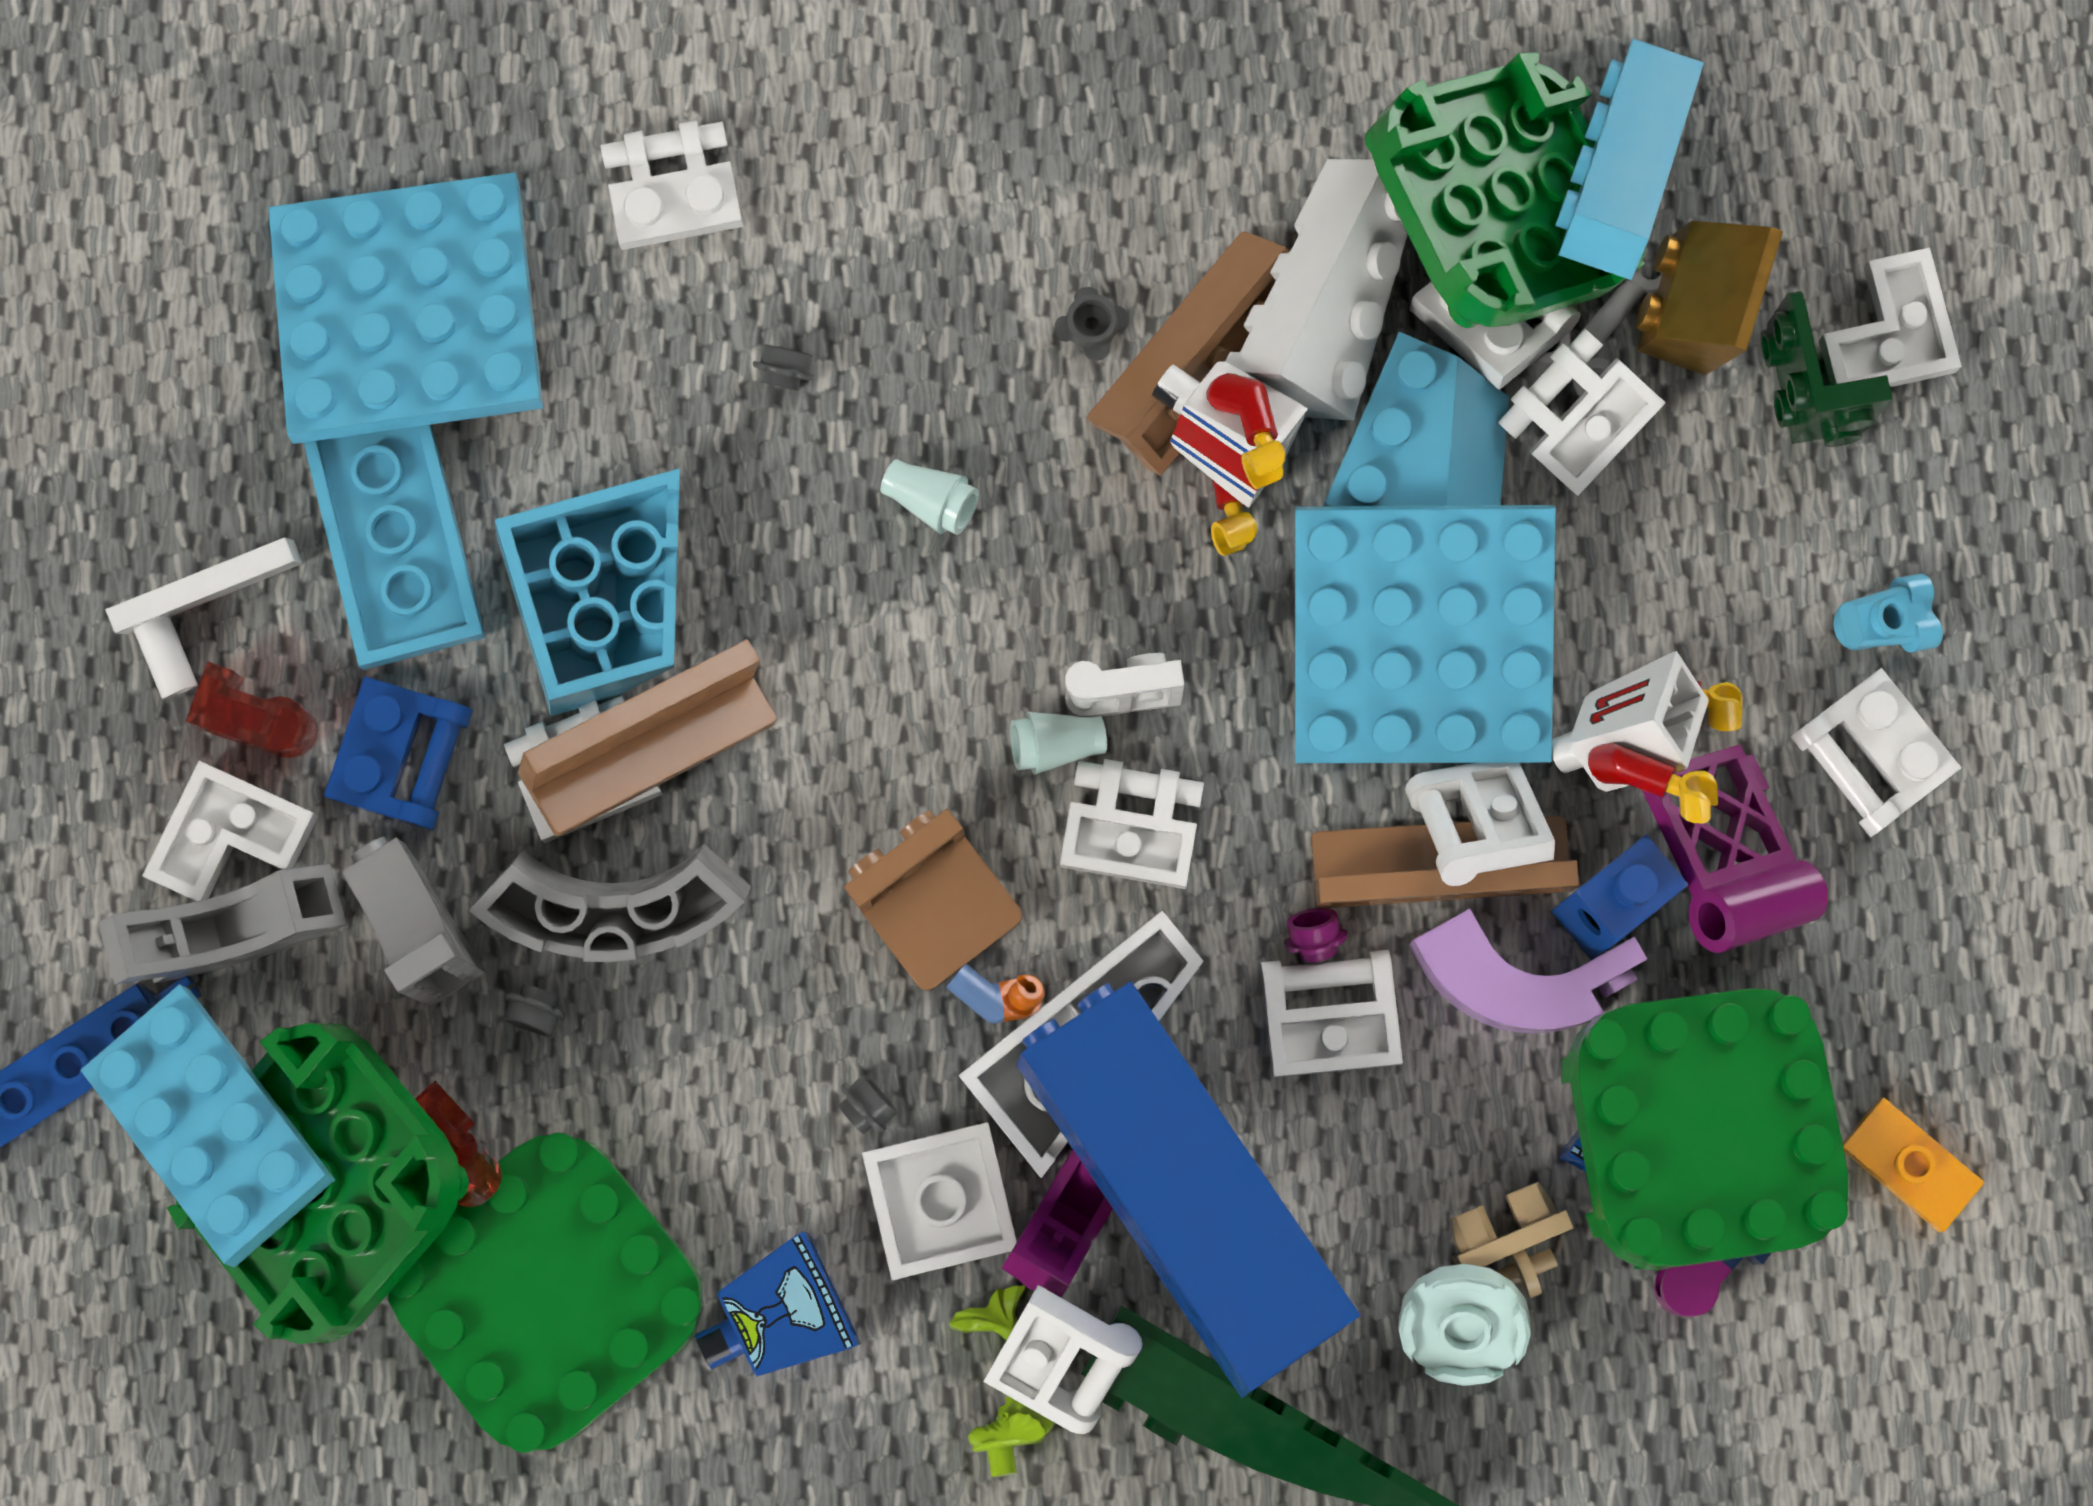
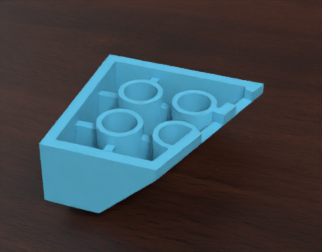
M1399 332L1323 506L1501 505L1506 430L1498 421L1508 412L1509 396L1503 391L1498 390L1490 381L1458 356Z
M680 468L495 519L498 544L551 716L578 709V706L595 700L599 703L613 699L674 668Z

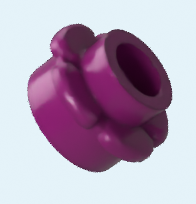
M1311 908L1300 911L1287 920L1289 938L1284 940V945L1289 952L1299 953L1303 961H1324L1337 954V947L1347 939V930L1343 929L1342 925L1339 924L1335 910L1330 908Z

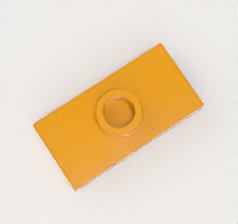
M1884 1097L1876 1101L1842 1142L1844 1153L1938 1232L1946 1231L1985 1183Z

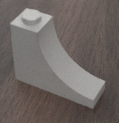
M381 837L367 843L351 856L354 864L341 873L378 937L388 963V967L384 971L398 993L433 1007L487 973L406 843L397 837L387 842L385 837Z

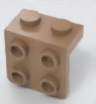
M948 808L937 816L930 809L917 816L900 831L901 836L904 838L902 843L885 856L879 848L867 854L849 869L848 873L853 880L844 886L849 897L916 985L924 991H931L958 972L965 964L971 962L1017 927L1022 920L1020 907L967 840L962 826Z

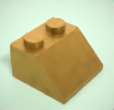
M1692 220L1672 236L1666 235L1659 246L1653 269L1660 272V275L1662 274L1658 290L1654 294L1648 293L1637 314L1635 328L1641 330L1642 333L1636 351L1704 375L1711 373L1747 351L1783 231L1766 226Z

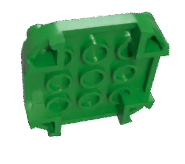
M1538 52L1518 53L1505 66L1427 86L1423 78L1407 87L1387 106L1365 134V144L1372 154L1377 173L1432 284L1448 305V312L1453 321L1464 328H1473L1478 324L1486 327L1510 326L1601 297L1626 280V278L1558 255L1566 233L1565 229L1555 226L1568 189L1579 193L1581 185L1570 182L1582 146L1594 148L1595 141L1585 138L1588 124L1579 108L1592 94L1579 75L1571 82H1568L1552 68L1539 64ZM1645 249L1635 272L1645 265L1642 261L1645 256Z
M1749 988L1628 1004L1594 1017L1576 1034L1568 1056L1562 1059L1561 1084H1571L1593 1212L1585 1214L1593 1238L1599 1237L1616 1257L1634 1265V1269L1659 1271L1668 1268L1802 1248L1823 1240L1832 1229L1839 1228L1844 1224L1848 1216L1847 1164L1824 1045L1815 1021L1811 1017L1810 1009L1802 998L1795 995H1784L1776 990Z
M304 1023L289 1028L277 1027L262 1039L260 1043L267 1053L252 1071L335 1178V1181L235 1268L221 1261L177 1200L176 1205H170L167 1209L177 1229H194L257 1308L261 1315L253 1325L269 1339H283L298 1344L332 1343L346 1337L359 1327L442 1233L456 1210L457 1202L466 1194L469 1179L465 1169L458 1164L457 1156L445 1134L367 1041L352 1029L346 1028L341 1024Z
M559 1132L536 1136L515 1147L498 1161V1173L493 1165L470 1183L464 1197L457 1202L456 1210L445 1229L388 1294V1301L402 1328L477 1424L499 1444L511 1447L520 1453L556 1448L577 1437L579 1433L686 1347L697 1333L704 1309L703 1280L692 1259L686 1256L616 1168L611 1158L594 1143Z

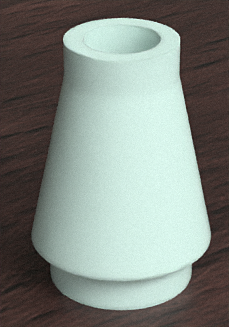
M895 459L887 468L880 488L882 494L893 498L939 534H943L946 531L956 535L960 534L970 522L979 498V490L968 485V478L966 476L910 465L898 459Z
M1026 712L1025 718L1011 721V749L1017 770L1031 769L1032 773L1036 775L1091 755L1105 754L1107 750L1106 729L1102 716L1080 717Z

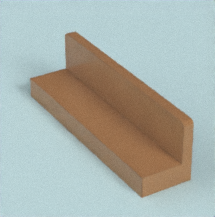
M1246 231L1241 232L1090 411L1087 419L1093 426L1120 439L1145 468L1161 476L1179 455V452L1174 449L1170 440L1180 415L1152 396L1157 383L1172 364L1201 383L1217 362L1226 361L1230 352L1241 351L1249 335V332L1243 325L1253 305H1264L1276 281L1270 272L1279 254L1287 253L1289 250L1285 246Z
M746 639L523 752L518 774L552 832L556 836H562L772 727L777 717L753 678L760 663V658L749 640Z
M1563 816L1545 817L1555 839L1554 860L1477 873L1473 880L1460 886H1450L1442 880L1436 866V859L1439 854L1426 824L1319 831L1313 833L1311 837L1316 908L1572 892L1579 886L1577 860H1569L1566 819ZM1470 822L1454 823L1462 843L1478 840Z

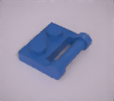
M364 676L324 797L433 831L439 812L434 810L460 729L468 728L473 709L456 702L435 698ZM425 716L437 721L410 802L395 798L421 718Z

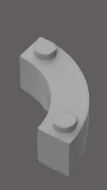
M705 844L683 862L663 873L646 879L623 883H598L567 876L539 862L523 849L480 895L469 909V912L508 939L535 951L542 952L547 950L560 955L583 958L584 962L636 960L639 956L661 952L674 946L676 948L681 947L706 934L726 920L745 902L751 886Z

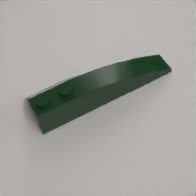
M1120 1305L1109 1325L1124 1323L1134 1328L1141 1336L1143 1344L1135 1361L1130 1366L1121 1369L1102 1402L1120 1412L1127 1401L1147 1413L1148 1417L1143 1426L1168 1442L1177 1446L1184 1435L1190 1440L1258 1472L1321 1494L1369 1506H1459L1260 1387L1241 1398L1216 1361ZM1091 1355L1081 1375L1086 1377L1097 1359L1096 1356Z

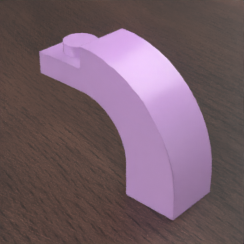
M1471 909L1415 938L1408 945L1430 983L1454 1007L1483 1024L1501 1030L1528 1034L1551 1033L1570 1029L1603 1014L1604 1012L1592 990L1598 987L1603 997H1608L1638 980L1632 968L1647 960L1636 938L1633 937L1570 972L1553 976L1530 974L1513 967L1498 955L1489 943Z

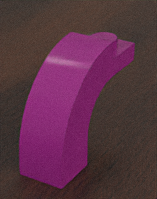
M1073 1149L1001 1268L1019 1279L1027 1288L1035 1291L1039 1285L1061 1298L1113 1210Z

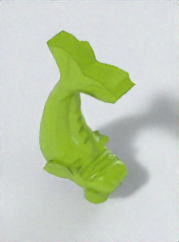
M1025 1285L997 1289L991 1296L989 1305L986 1308H967L956 1312L952 1320L948 1322L949 1326L953 1330L963 1333L994 1332L1007 1340L1018 1321L1015 1312L1025 1291ZM1006 1396V1404L999 1407L995 1421H990V1424H984L983 1427L977 1426L972 1429L968 1434V1441L973 1446L972 1450L974 1452L987 1451L991 1477L1012 1475L1017 1473L1013 1447L1042 1442L1052 1430L1055 1422L1013 1398Z

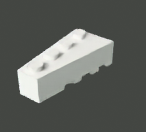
M1327 159L1294 224L1298 233L1296 242L1291 251L1279 254L1270 272L1276 281L1264 305H1253L1243 325L1249 332V335L1241 351L1230 352L1225 362L1305 406L1308 410L1304 417L1354 420L1361 394L1366 385V376L1377 338L1383 326V318L1394 279L1399 271L1400 259L1408 233L1377 173L1373 159Z
M1163 911L1156 914L958 1075L1040 1178L1044 1176L1068 1141L1016 1066L1020 1053L1027 1049L1022 1040L1039 1026L1052 1019H1055L1061 1027L1081 1014L1077 1004L1087 995L1107 983H1110L1114 991L1132 981L1159 1021L1204 962Z

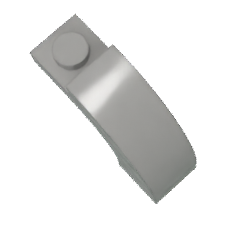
M331 864L278 870L240 889L192 903L113 914L99 921L98 925L115 985L153 979L154 983L220 970L299 946L346 926L347 923Z

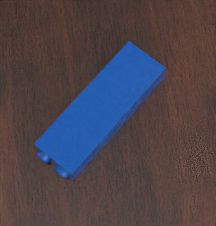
M1132 981L1114 991L1110 983H1107L1087 995L1077 1004L1081 1014L1061 1027L1055 1019H1052L1028 1034L1022 1040L1027 1049L1020 1053L1016 1066L1239 1396L1243 1398L1344 1329L1361 1315Z

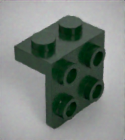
M1802 291L1787 293L1768 321L1767 330H1762L1760 338L1764 362L1768 368L1776 366L1780 390L1774 392L1773 398L1777 422L1781 428L1789 427L1792 444L1823 439L1825 447H1838L1857 442L1863 438L1862 432L1876 423L1878 416L1893 400L1888 376L1884 375L1824 386Z

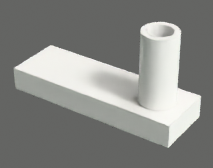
M284 537L105 610L115 633L126 635L132 632L135 633L163 700L198 686L170 617L299 566L303 562L295 541Z

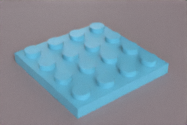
M516 172L268 207L286 429L292 444L543 409L521 193Z
M1554 505L1295 507V763L1552 762L1556 508Z

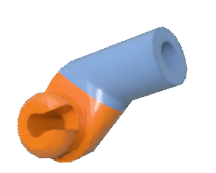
M967 964L961 968L946 987L983 1019L993 1024L1029 1018L1040 1009L1045 996L1042 982L1033 975L1023 974L1019 975L1016 979L991 984Z

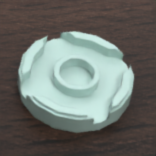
M1458 1264L1439 1267L1417 1279L1404 1295L1399 1315L1398 1330L1403 1351L1412 1362L1414 1358L1418 1364L1424 1366L1427 1375L1440 1382L1469 1386L1490 1383L1502 1377L1504 1369L1510 1367L1515 1360L1516 1365L1525 1356L1531 1335V1319L1525 1297L1511 1280L1491 1268Z

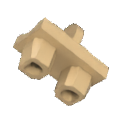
M1539 1181L1504 1195L1518 1226V1229L1504 1235L1496 1236L1483 1205L1450 1218L1453 1240L1459 1253L1452 1256L1454 1264H1470L1484 1267L1509 1257L1511 1265L1496 1272L1508 1278L1514 1284L1520 1283L1529 1299L1542 1294L1537 1275L1557 1267L1556 1259L1550 1248L1528 1257L1525 1249L1569 1231L1574 1227L1566 1210L1556 1211L1552 1200Z

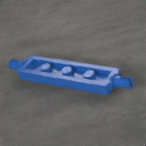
M185 976L157 994L138 982L0 1070V1147L93 1088L80 1070L179 984L187 987L194 983V980L191 977ZM197 986L191 989L196 998L202 997Z

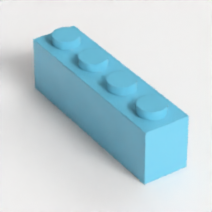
M1632 39L1623 62L1611 59L1599 95L1610 99L1607 105L1597 102L1585 134V138L1595 141L1594 148L1582 146L1570 182L1581 185L1580 191L1578 193L1568 189L1555 226L1566 230L1559 256L1632 280L1653 228L1704 62L1636 39Z

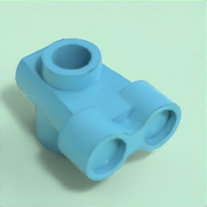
M1922 573L1898 577L1892 580L1887 590L1841 604L1834 615L1833 621L1834 631L1839 642L1846 648L1854 651L1872 647L1901 645L1905 651L1911 653L1938 647L1943 638V630L1940 621L1932 611L1934 587L1930 578Z

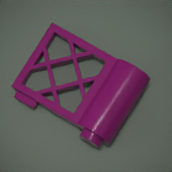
M1741 744L1692 758L1687 769L1675 773V775L1683 777V775L1692 771H1706L1714 777L1717 768L1727 767L1737 788L1736 797L1734 799L1718 789V805L1713 806L1730 816L1726 835L1706 823L1699 824L1686 821L1680 814V808L1673 804L1668 793H1666L1664 798L1642 790L1684 880L1688 883V888L1693 897L1689 906V922L1693 934L1703 947L1715 953L1724 952L1819 920L1825 913L1828 904V889L1823 876L1809 862L1796 859L1764 792L1770 787L1754 754L1746 756ZM1744 825L1759 833L1768 854L1761 856L1740 844ZM1697 839L1721 852L1716 871L1706 873L1695 850Z

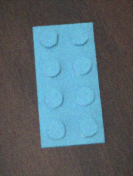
M433 425L305 442L304 447L358 666L362 670H367L486 638Z
M181 984L80 1070L212 1249L226 1265L235 1268L335 1181V1178L192 991Z

